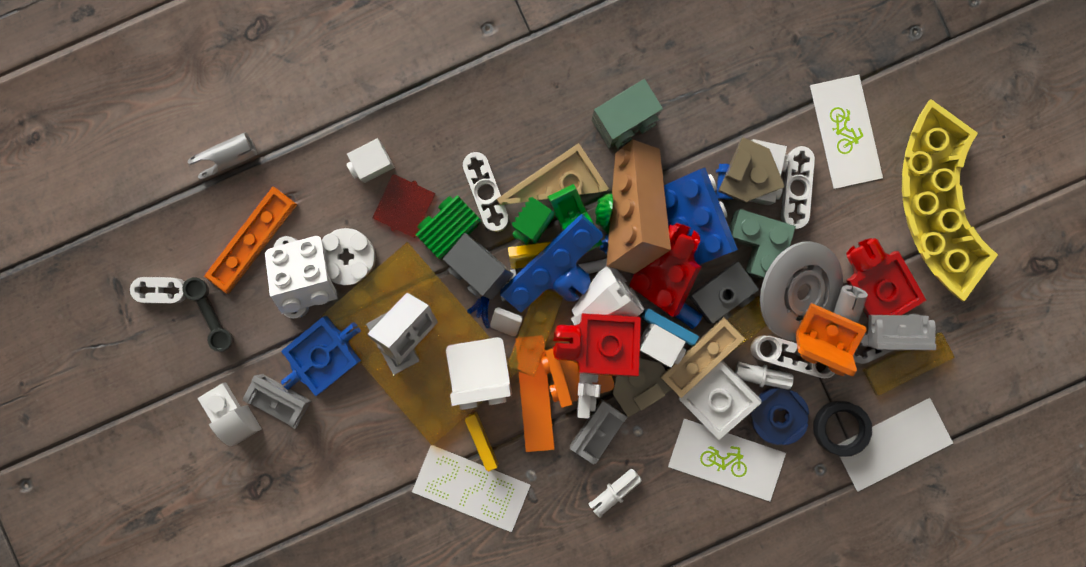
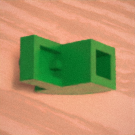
M574 184L547 196L562 231L581 214L593 223ZM601 239L590 250L603 245Z

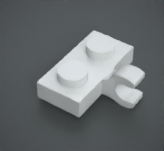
M580 374L577 394L578 418H589L590 411L595 412L596 397H600L601 385L593 383H597L598 375Z

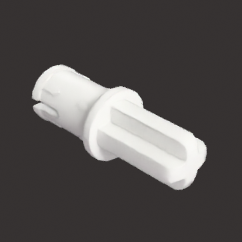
M738 361L735 373L742 381L759 384V387L769 385L789 390L793 385L794 376L792 374L767 369V365L761 367Z
M630 469L612 485L610 483L607 484L608 488L588 504L591 509H595L594 513L601 518L618 501L622 503V498L639 485L642 480L636 471Z

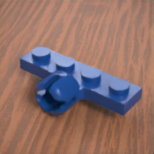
M583 214L579 215L500 290V295L520 312L525 310L547 289L555 290L566 301L574 302L580 297L576 294V291L578 290L584 295L591 281L590 275L577 264V261L603 238L602 232Z

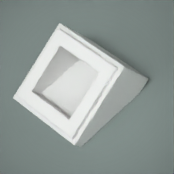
M497 307L495 308L490 327L510 336H516L523 318L520 315Z

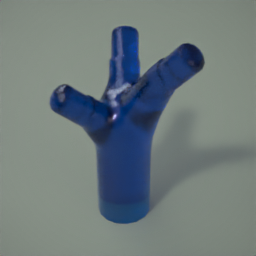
M482 296L480 299H477L472 307L467 309V313L471 314L477 310L476 317H482L485 328H490L488 320L489 299Z

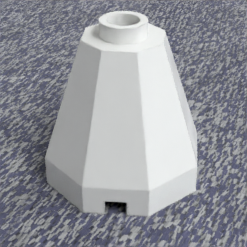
M606 266L598 272L590 283L588 290L580 297L571 310L574 315L571 317L574 325L579 324L582 313L637 317L644 311V307L632 288L629 289L625 282L627 281L617 269Z

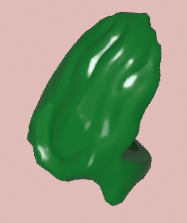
M612 193L599 198L598 205L595 208L596 225L608 234L613 206Z

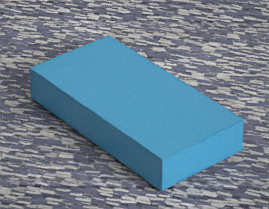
M645 309L641 316L642 320L649 324H656L684 340L688 345H695L699 338L698 335L650 309Z

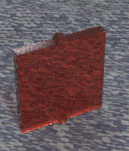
M393 174L372 218L390 226L392 231L398 230L415 238L419 231L417 226L424 220L436 193L419 186L416 181L410 182Z

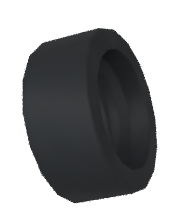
M833 401L824 405L817 412L813 422V433L818 444L826 451L840 457L854 456L862 452L869 445L872 437V422L868 414L860 406L847 401ZM837 412H848L858 421V436L848 445H837L826 434V423Z

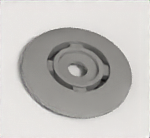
M808 241L796 243L788 247L775 258L766 272L760 294L762 316L766 325L774 334L787 340L796 341V331L811 303L834 312L841 288L843 287L842 269L836 255L826 246ZM806 283L809 288L808 295L803 300H799L797 296L798 289L802 284Z

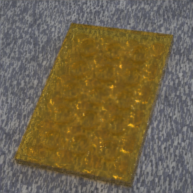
M406 242L321 317L328 316L335 327L341 332L352 322L358 325L355 328L359 327L361 332L349 340L351 348L361 359L362 365L428 442L434 445L475 409L460 410L459 405L452 406L450 394L453 391L446 348L449 345L490 339L491 337L410 243ZM406 293H409L429 305L438 323L414 348L421 361L393 375L384 356L377 348V343L368 336L370 331L366 324L389 312ZM506 356L510 379L518 372V369ZM483 401L477 402V406H479Z

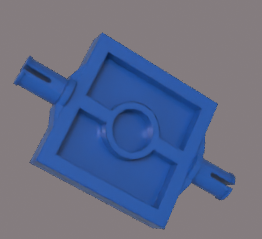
M324 316L285 347L281 352L290 362L293 372L281 380L282 385L286 384L284 388L289 390L298 381H301L317 396L361 362V359L351 348L349 342L351 338L361 332L359 327L355 328L358 325L352 322L341 332L335 327L328 316Z

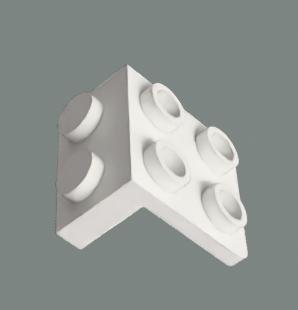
M319 236L273 247L265 252L270 297L281 314L297 312L299 309L323 305L328 301L337 299L336 289L327 274L323 242Z
M496 337L454 344L446 348L453 391L450 394L452 406L459 405L460 410L477 407V402L488 400L489 405L505 403L506 397L511 396L512 391L504 342L501 338Z

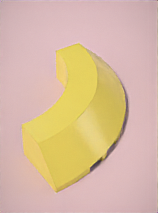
M930 99L915 123L905 151L902 169L903 206L909 230L923 260L935 277L952 294L964 302L998 256L981 239L974 227L970 226L964 213L966 208L963 200L962 186H960L961 168L964 167L970 146L978 133Z

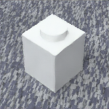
M378 138L347 153L351 161L347 163L350 173L354 179L359 177L364 183L395 168L382 142Z

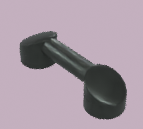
M197 277L187 279L183 284L182 291L185 297L197 302L211 331L207 339L209 347L218 352L228 350L232 345L233 336L229 331L221 327L207 298L209 295L208 285Z

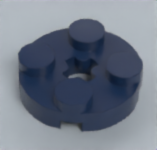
M776 387L767 389L758 396L761 399V404L749 415L752 427L760 438L776 445H789L798 441L805 434L808 428L809 408L805 400L798 393ZM775 410L786 411L784 415L786 421L784 423L773 421Z

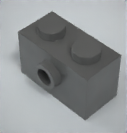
M466 233L463 234L443 258L450 265L447 270L458 280L464 278L470 284L467 289L479 299L484 296L492 300L514 275L475 238Z
M735 262L688 297L698 311L703 314L707 323L713 324L715 321L718 323L723 317L726 319L732 316L730 310L737 305L742 308L755 299L753 294L759 289L741 264Z

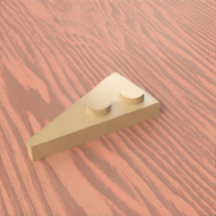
M578 143L498 197L496 201L499 205L529 202V197H533L536 200L548 199L547 196L572 184L577 188L579 195L604 192L609 188Z

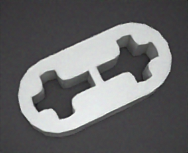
M140 277L134 280L130 287V294L133 299L141 303H181L187 298L182 291L185 281L178 278ZM145 284L147 287H155V293H146L145 295L140 293V287H145ZM174 285L180 291L174 294L173 298V294L163 293L164 288H172Z

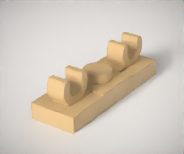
M723 317L684 354L678 365L674 363L672 367L661 375V378L682 398L745 338Z

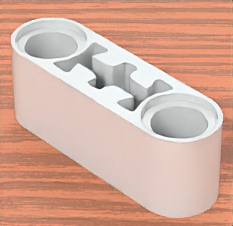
M767 335L757 336L751 342V353L758 360L819 378H830L835 374L827 365L824 371L818 372L815 364L806 360L802 362L780 356L782 351L800 356L797 343ZM768 340L772 345V351L768 356H763L760 352V345Z

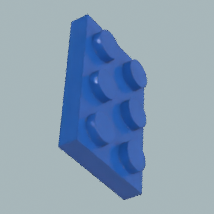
M706 168L694 171L664 185L668 226L675 225L676 223L691 227L688 236H692L694 230L700 235V243L694 254V260L697 264L700 265L738 250Z

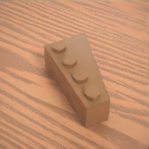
M632 139L615 153L612 188L613 206L610 216L606 266L635 274L670 251L671 246L660 149Z

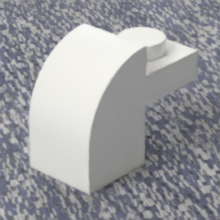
M226 382L198 398L212 422L209 424L210 428L228 446H234L262 429L248 405L242 407L239 405Z

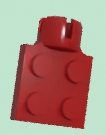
M679 223L668 226L671 250L635 273L629 284L631 288L672 317L679 315L702 267L694 260V254L700 243V235L694 230L692 236H688L691 227Z
M869 238L859 242L858 248L855 249L852 246L846 252V256L854 269V274L846 281L852 288L853 286L858 287L868 294L863 308L868 320L869 315H903L927 301L899 251L887 254L878 239Z
M582 313L579 324H561L555 329L553 341L569 342V344L555 343V346H553L554 358L576 362L578 374L638 377L641 317Z

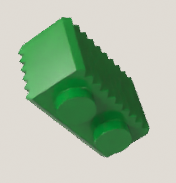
M458 195L454 199L451 196L447 197L438 206L440 212L433 219L428 216L417 226L420 231L416 236L441 261L464 233L470 235L482 223V220Z
M533 197L528 198L529 202L525 203L526 207H522V212H518L519 217H515L516 222H512L514 229L513 237L525 245H528L529 242L536 244L554 218V211Z

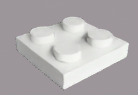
M723 360L682 398L679 396V400L718 440L761 404V399Z

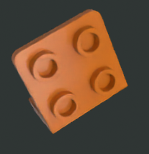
M811 303L796 331L798 352L804 360L813 364L820 362L827 365L837 375L845 376L847 374L854 376L857 369L853 355L867 331L866 326Z
M553 348L545 350L546 357L541 358L545 374L551 373L554 385L549 386L553 401H560L561 408L573 405L572 402L578 400V383L580 379L578 365L574 361L555 359ZM598 375L597 383H593L601 385L600 394L611 391L614 388L613 378L609 375Z

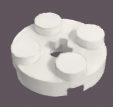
M342 228L323 237L322 242L327 274L331 281L341 285H354L360 283L371 273L375 266L376 253L373 244L365 235L354 229ZM345 249H348L349 253L354 254V259L349 260V265H344V261L339 259L340 254H343Z

